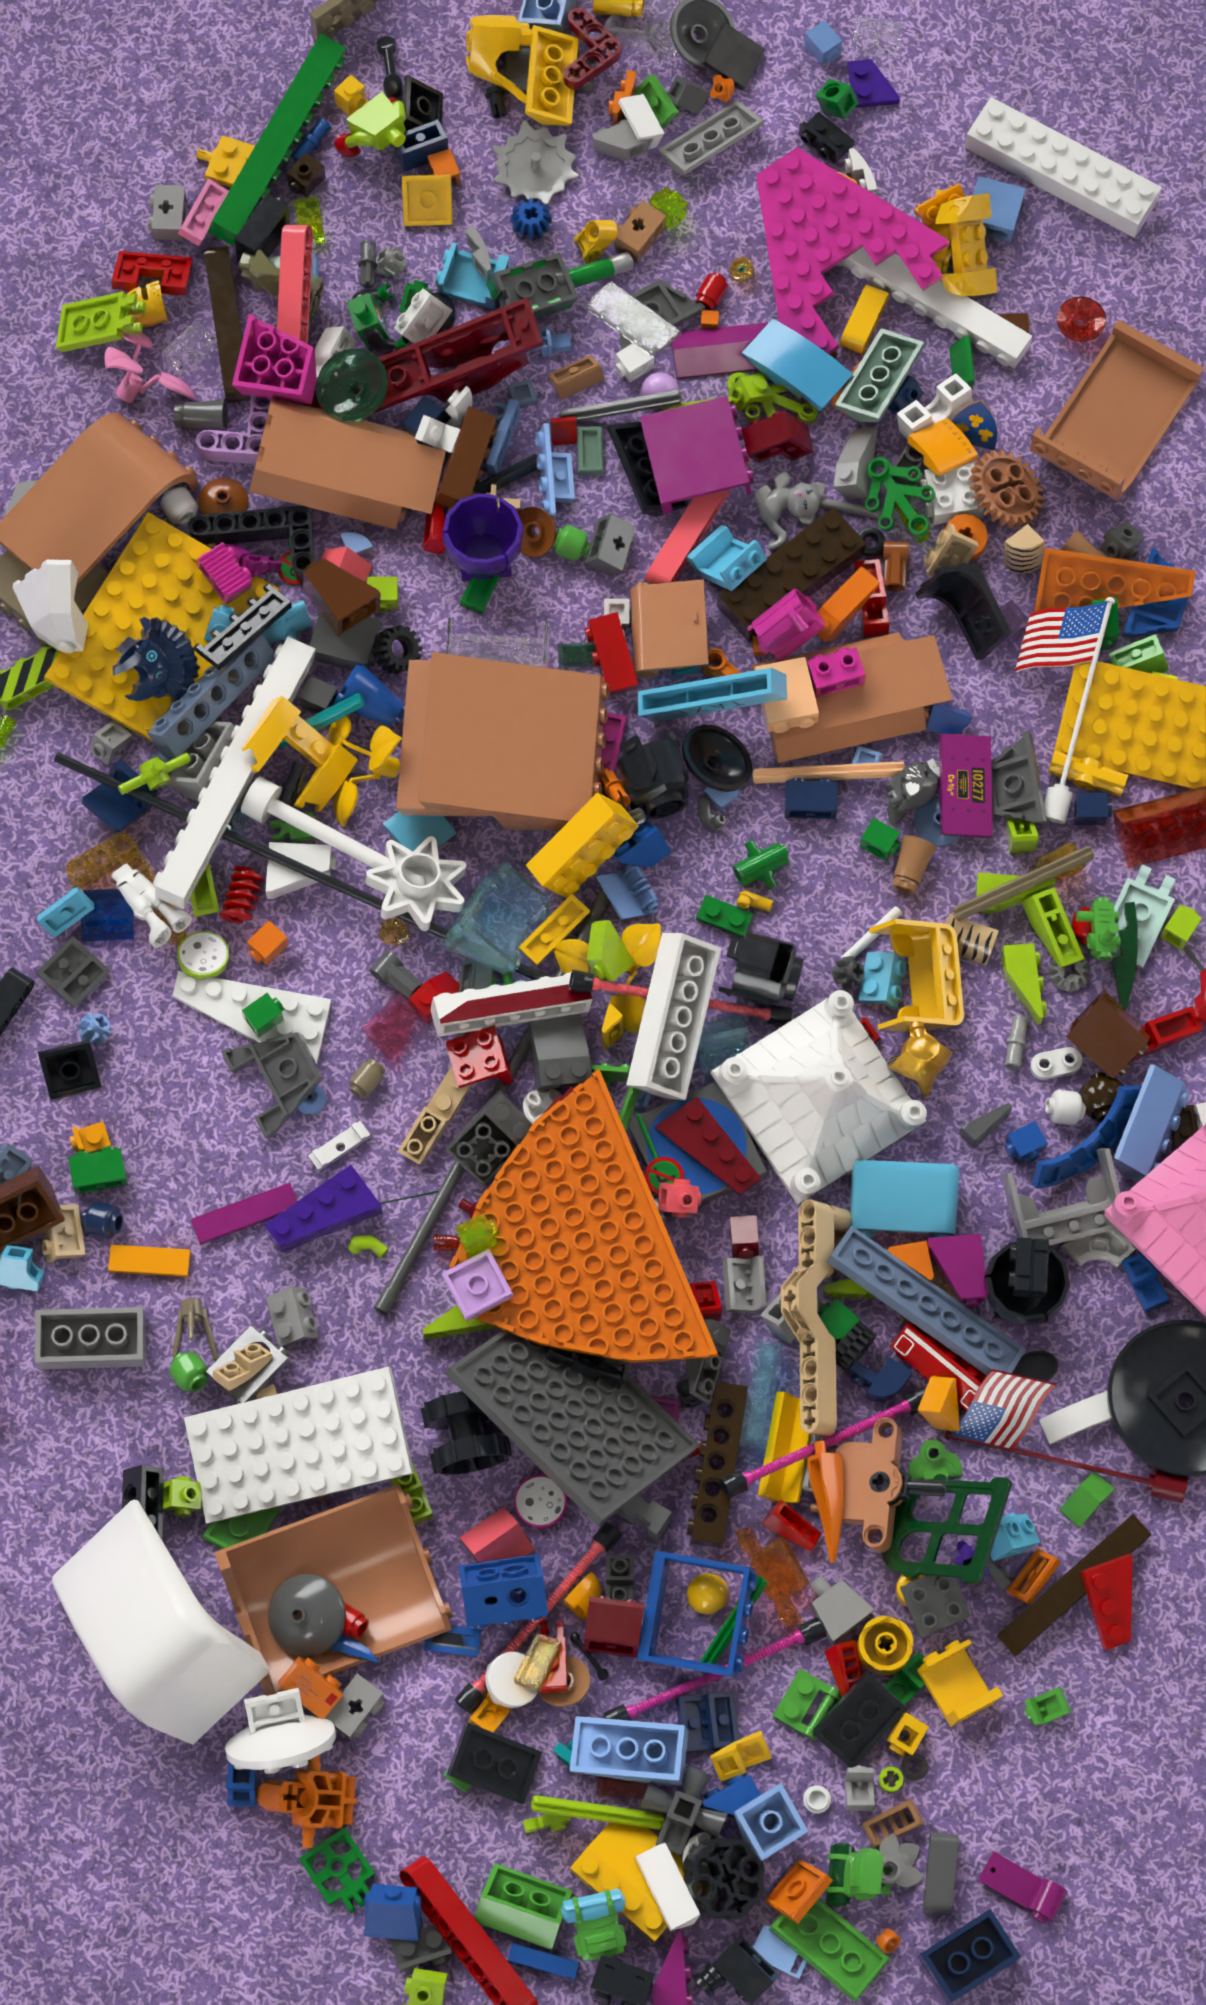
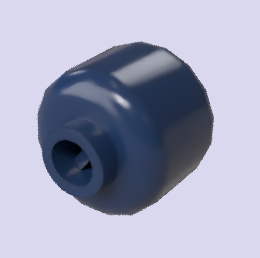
M94 1202L83 1212L82 1224L89 1235L110 1239L121 1231L123 1215L117 1206Z

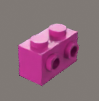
M848 647L840 648L833 654L826 656L818 654L807 661L815 698L864 684L866 674L856 647L851 649Z

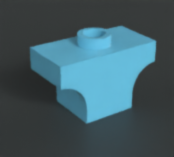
M12 1245L6 1246L0 1259V1285L14 1290L38 1291L44 1278V1270L34 1264L32 1259L33 1249Z

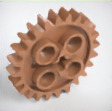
M993 450L989 454L985 453L974 463L975 466L970 470L973 475L968 478L969 481L973 482L969 489L976 492L972 499H979L980 501L977 508H985L984 516L990 513L992 515V522L999 519L1000 526L1007 523L1009 528H1012L1014 525L1020 528L1023 524L1027 525L1039 514L1038 511L1043 507L1040 503L1044 500V497L1039 495L1043 488L1037 486V483L1041 480L1033 477L1036 472L1035 470L1029 471L1027 469L1029 466L1028 462L1024 465L1021 463V456L1014 459L1013 452H1009L1006 455L1004 450L998 453Z

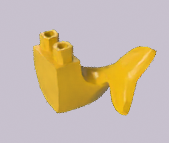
M483 15L471 18L469 25L472 28L466 33L465 40L467 53H470V56H466L468 71L483 80L503 87L518 100L526 104V95L513 82L499 73L496 63L500 55L506 51H519L520 46H531L533 31L530 30L529 24L518 22L515 16Z

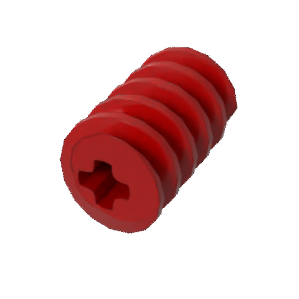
M236 865L234 867L235 872L231 875L233 882H230L228 885L230 891L225 895L227 901L223 902L222 907L224 910L220 912V917L228 922L241 924L244 920L251 921L253 919V916L248 914L247 911L256 910V907L250 904V901L257 902L259 900L253 892H261V887L256 885V883H263L265 879L248 867Z

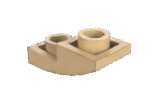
M258 1343L249 1344L234 1352L235 1361L226 1363L224 1366L213 1370V1379L230 1391L257 1374L272 1359V1353Z

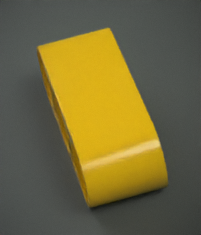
M868 284L865 285L844 329L839 346L859 354L864 353L884 311L890 293Z

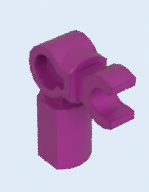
M236 543L226 545V547L230 546L235 551L240 567H246L252 577H259L267 571L277 573L281 570L282 562L273 561V556L251 555L250 552Z

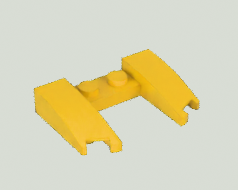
M280 696L271 701L241 749L242 751L251 749L257 762L250 767L253 772L257 773L283 739L317 767L294 806L303 808L305 802L317 805L315 812H321L349 775L358 759L340 744L335 746L299 717L301 713L299 709L286 698Z

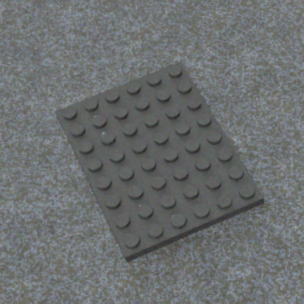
M502 1330L449 1367L445 1375L597 1526L690 1457L700 1447V1444L628 1374L622 1387L617 1389L618 1384L598 1376L596 1379H592L570 1370L571 1365L551 1357L549 1360H546L547 1346L538 1345ZM581 1358L584 1364L593 1366L589 1359Z

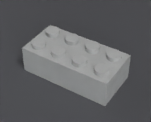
M143 1307L35 1310V1364L39 1370L146 1367V1314Z

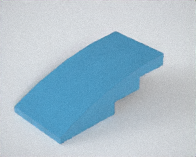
M774 319L767 324L741 353L744 358L778 387L782 384L798 399L803 397L820 412L853 375V373L814 343Z

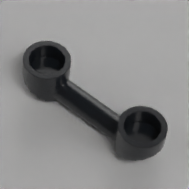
M384 36L377 40V51L384 56L387 75L383 81L384 94L388 98H398L403 93V83L401 78L396 75L393 54L396 51V41L393 37Z

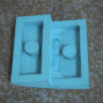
M398 811L382 824L394 841L411 851H414L429 836L436 838L438 848L457 834L444 816H403Z

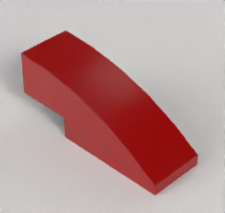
M880 560L854 561L855 572L860 567H864L881 582L860 609L863 636L866 638L888 635L889 617Z
M1190 1006L1147 1021L1145 1025L1141 1026L1149 1035V1041L1147 1042L1149 1047L1140 1057L1135 1055L1129 1062L1167 1048L1202 1031L1204 1028L1201 1022L1195 1019L1194 1007Z

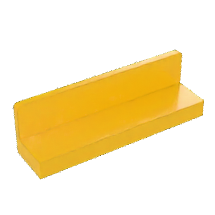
M776 1392L763 1465L772 1463V1461L778 1460V1458L785 1455L787 1456V1454L794 1451L796 1452V1450L810 1444L811 1434L806 1433L801 1428L800 1398L787 1392ZM805 1457V1459L796 1461V1463L787 1465V1467L761 1478L758 1496L773 1503H777L780 1499L785 1503H799L807 1458Z

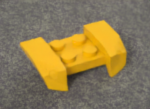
M990 193L953 199L941 204L935 224H950L954 273L942 274L944 278L941 279L950 294L977 296L998 293L996 268H987L988 254L985 249L986 229L983 219L992 218Z

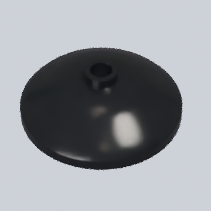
M699 725L691 729L685 736L682 743L683 759L691 774L699 782L711 789L722 792L736 791L748 782L752 774L751 757L743 743L731 732L715 725Z

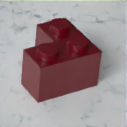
M786 411L775 412L771 417L750 423V426L742 429L748 457L758 463L780 454L792 461L814 452L808 425Z

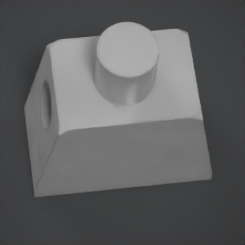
M822 1575L810 1584L811 1588L818 1595V1598L812 1602L811 1609L815 1616L819 1618L831 1645L865 1621L874 1612L872 1606L843 1580L831 1587Z

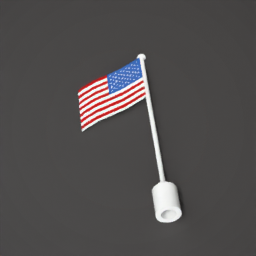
M1108 597L1103 603L1084 607L1048 608L1030 613L1015 672L1035 667H1067L1091 662L1060 784L1048 787L1044 807L1047 821L1066 823L1073 793L1069 791L1068 786H1065L1111 606L1115 604V600L1112 597Z

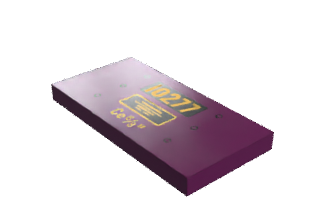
M942 733L939 735L940 835L991 838V736Z

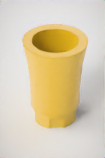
M594 0L593 15L642 17L645 0Z

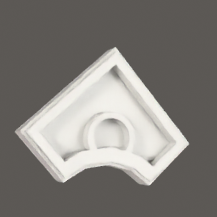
M1118 1229L1066 1241L1061 1246L1079 1266L1088 1261L1103 1260L1118 1267L1122 1264L1123 1260L1127 1259L1137 1249Z

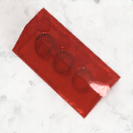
M1206 786L1113 810L1115 831L1128 868L1206 848Z

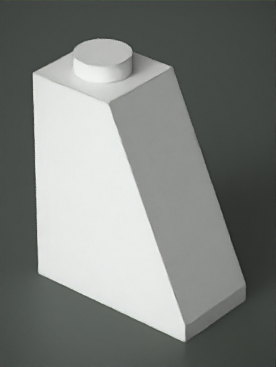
M269 842L270 849L331 876V869L336 870L337 854H332V847L330 845ZM268 859L266 878L267 899H274L318 883Z

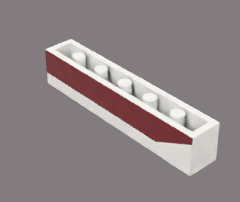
M570 972L563 976L552 978L545 976L534 981L526 982L521 980L503 986L492 985L478 990L467 989L454 994L442 993L433 997L430 1011L437 1036L440 1037L477 1031L493 1025L501 1027L586 1013L590 1010L592 995L591 992L569 990Z

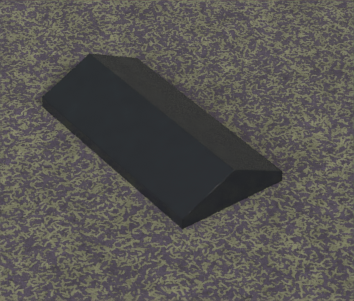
M641 422L608 425L607 430L642 513L654 517L662 516L663 511ZM684 500L671 503L673 511L685 508L686 506Z

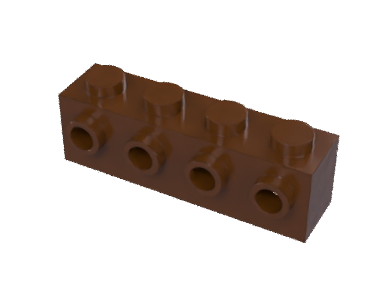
M468 406L459 426L460 431L450 453L434 501L435 503L452 509L459 500L476 494L472 490L474 484H479L483 470L480 469L482 462L485 463L490 453V448H487L489 440L493 441L498 427L494 426L496 416Z

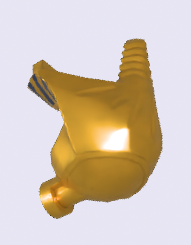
M916 1021L908 1026L910 1037L904 1042L901 1055L891 1057L887 1066L891 1070L917 1081L921 1093L928 1097L937 1075L944 1069L953 1051L941 1045L933 1036L928 1034L923 1022Z

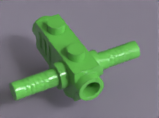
M1099 897L1094 899L1090 906V911L1076 912V921L1091 922V933L1087 935V948L1091 949L1089 956L1098 961H1110L1117 952L1116 947H1120V937H1116L1119 927L1115 924L1119 922V913L1114 910V902H1110V899L1107 897Z

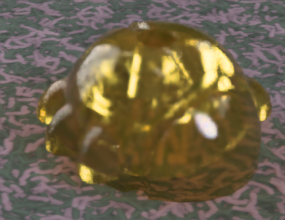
M389 918L387 921L381 922L382 927L379 931V937L386 944L399 946L400 943L405 944L406 939H410V934L402 920Z

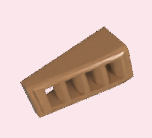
M912 1798L862 1823L875 1849L880 1846L886 1837L891 1835L883 1819L888 1818L894 1831L892 1834L896 1837L925 1824V1821ZM905 1808H908L914 1820L911 1824L903 1811ZM895 1813H898L904 1825L901 1829L893 1816ZM878 1823L884 1838L879 1839L873 1824Z

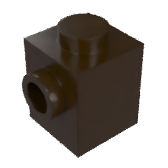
M305 153L287 172L289 188L294 193H301L307 198L326 178L325 166L308 153Z

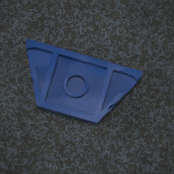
M1152 548L1147 563L1175 567L1171 562L1168 564L1158 555L1159 551ZM1189 597L1132 606L1123 636L1132 637L1178 631Z

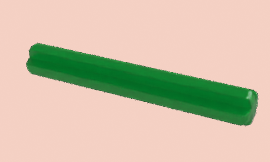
M758 1575L757 1587L755 1590H752L750 1601H753L754 1605L768 1584V1581ZM739 1600L700 1662L717 1664L733 1639Z

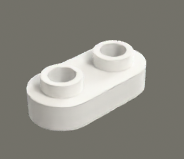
M1072 1047L1038 1053L1031 1061L1030 1070L1033 1076L1040 1080L1072 1075L1079 1071L1082 1065V1055L1077 1049ZM1065 1057H1072L1074 1059V1062H1066ZM1047 1062L1049 1067L1042 1068L1039 1063Z

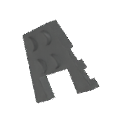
M298 1032L266 1039V1041L260 1043H249L239 1048H228L221 1051L233 1073L256 1060L277 1104L255 1117L264 1137L270 1139L324 1079L302 1035Z

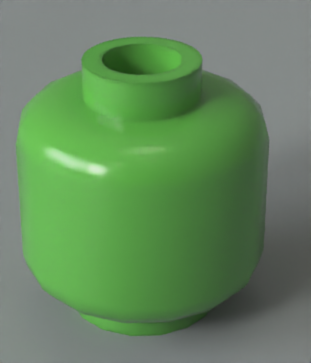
M566 525L563 529L559 528L557 530L553 547H555L556 555L576 562L581 556H587L591 543L587 542V532L574 526Z
M182 1352L173 1358L169 1372L180 1389L196 1392L202 1389L208 1382L206 1371L209 1368L195 1352Z

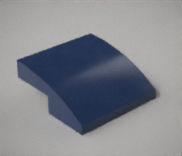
M734 1691L679 1696L676 1698L678 1725H685L689 1732L686 1753L718 1750L740 1740Z

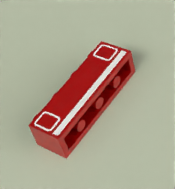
M911 1321L905 1325L890 1346L900 1359L910 1363L921 1376L929 1380L932 1376L956 1378L958 1406L967 1412L980 1383L986 1377L984 1373Z

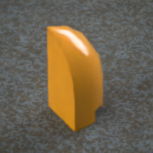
M590 1572L564 1599V1604L584 1622L587 1620L589 1597H597L602 1594L598 1577L593 1572Z

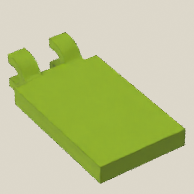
M122 291L62 305L56 349L62 353L122 340L123 333L142 334L143 324L140 322L134 323L135 317L129 315V311L133 313L145 312L146 303L144 301L137 302L138 295L135 293L127 295Z

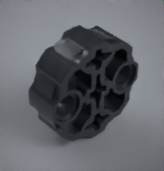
M711 1838L704 1840L698 1844V1847L692 1854L686 1856L683 1862L684 1882L702 1917L725 1920L739 1919L748 1915L749 1910L754 1904L759 1903L765 1891L763 1885V1875L765 1873L763 1861L753 1853L750 1844L741 1839ZM715 1848H720V1850L716 1851L717 1853H714L713 1856H708L710 1853H712V1851L715 1850ZM746 1862L749 1863L751 1867V1872L749 1876H747L744 1872V1865L746 1864ZM724 1874H725L726 1879L723 1880V1883H722V1882H721V1878H723V1877H724ZM698 1881L701 1883L703 1887V1891L700 1896L697 1894L695 1889ZM734 1901H738V1903L732 1907V1910H727V1908L730 1907V1905H732Z

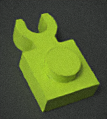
M544 1814L540 1817L523 1820L525 1833L548 1828L551 1829V1832L566 1829V1824L571 1823V1817Z

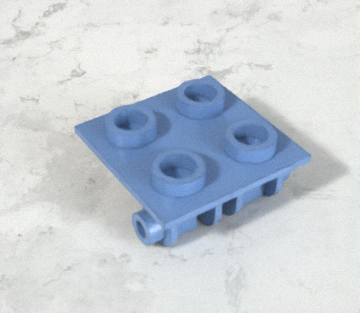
M629 864L626 866L627 871L597 876L603 891L608 896L621 920L657 913L656 909L659 907V899L651 889L652 887L646 885L648 880L643 878L644 875L639 865Z

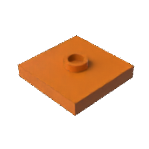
M799 1858L764 1902L798 1924L833 1880L824 1872Z

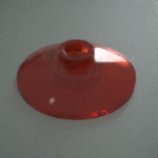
M1078 296L1066 300L1060 306L1056 321L1060 332L1068 339L1076 342H1088L1096 339L1103 332L1106 324V315L1104 309L1097 301L1088 297ZM1081 320L1085 325H1078L1076 321Z

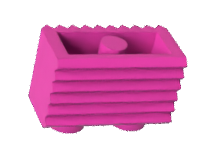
M222 542L199 557L196 565L225 605H228L251 589V580L253 578L246 567H240L235 551L230 546L226 547Z

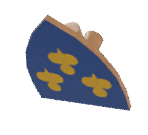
M980 399L959 410L951 422L961 430L973 446L995 450L998 428L996 419L988 406Z

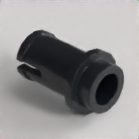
M498 85L488 87L485 94L486 99L489 100L492 118L494 119L500 118L499 113L502 114V117L507 115L502 97L504 91Z

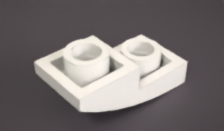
M854 148L849 149L848 158L844 159L846 174L850 173L851 178L858 181L861 187L877 195L876 182L868 164Z
M467 386L461 392L456 389L447 400L450 405L445 411L452 417L446 423L447 425L457 427L468 406L472 407V394Z

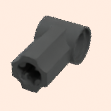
M387 950L369 971L382 984H388L409 1001V998L423 985V982L403 967V963L396 955Z

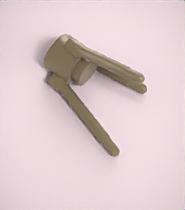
M189 1298L181 1301V1310H178V1322L173 1344V1358L178 1354L183 1323L188 1324V1339L193 1340L194 1324L200 1323V1319H202L213 1359L216 1361L219 1358L208 1321L207 1309L202 1307V1300Z

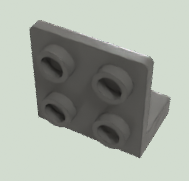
M925 1575L900 1587L914 1621L911 1624L915 1635L920 1638L971 1616L955 1577Z

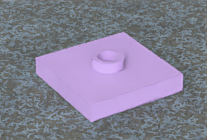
M489 1249L441 1273L466 1322L514 1297Z

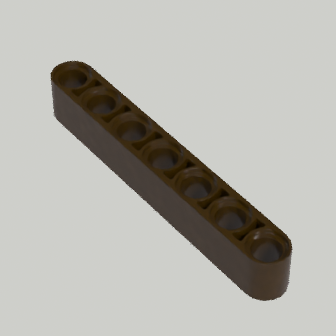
M228 246L203 249L225 398L227 403L251 400L250 395L241 394L232 385L242 345V336Z
M1132 1514L1007 1625L997 1637L1016 1657L1086 1595L1080 1571L1126 1554H1132L1152 1535L1151 1532Z

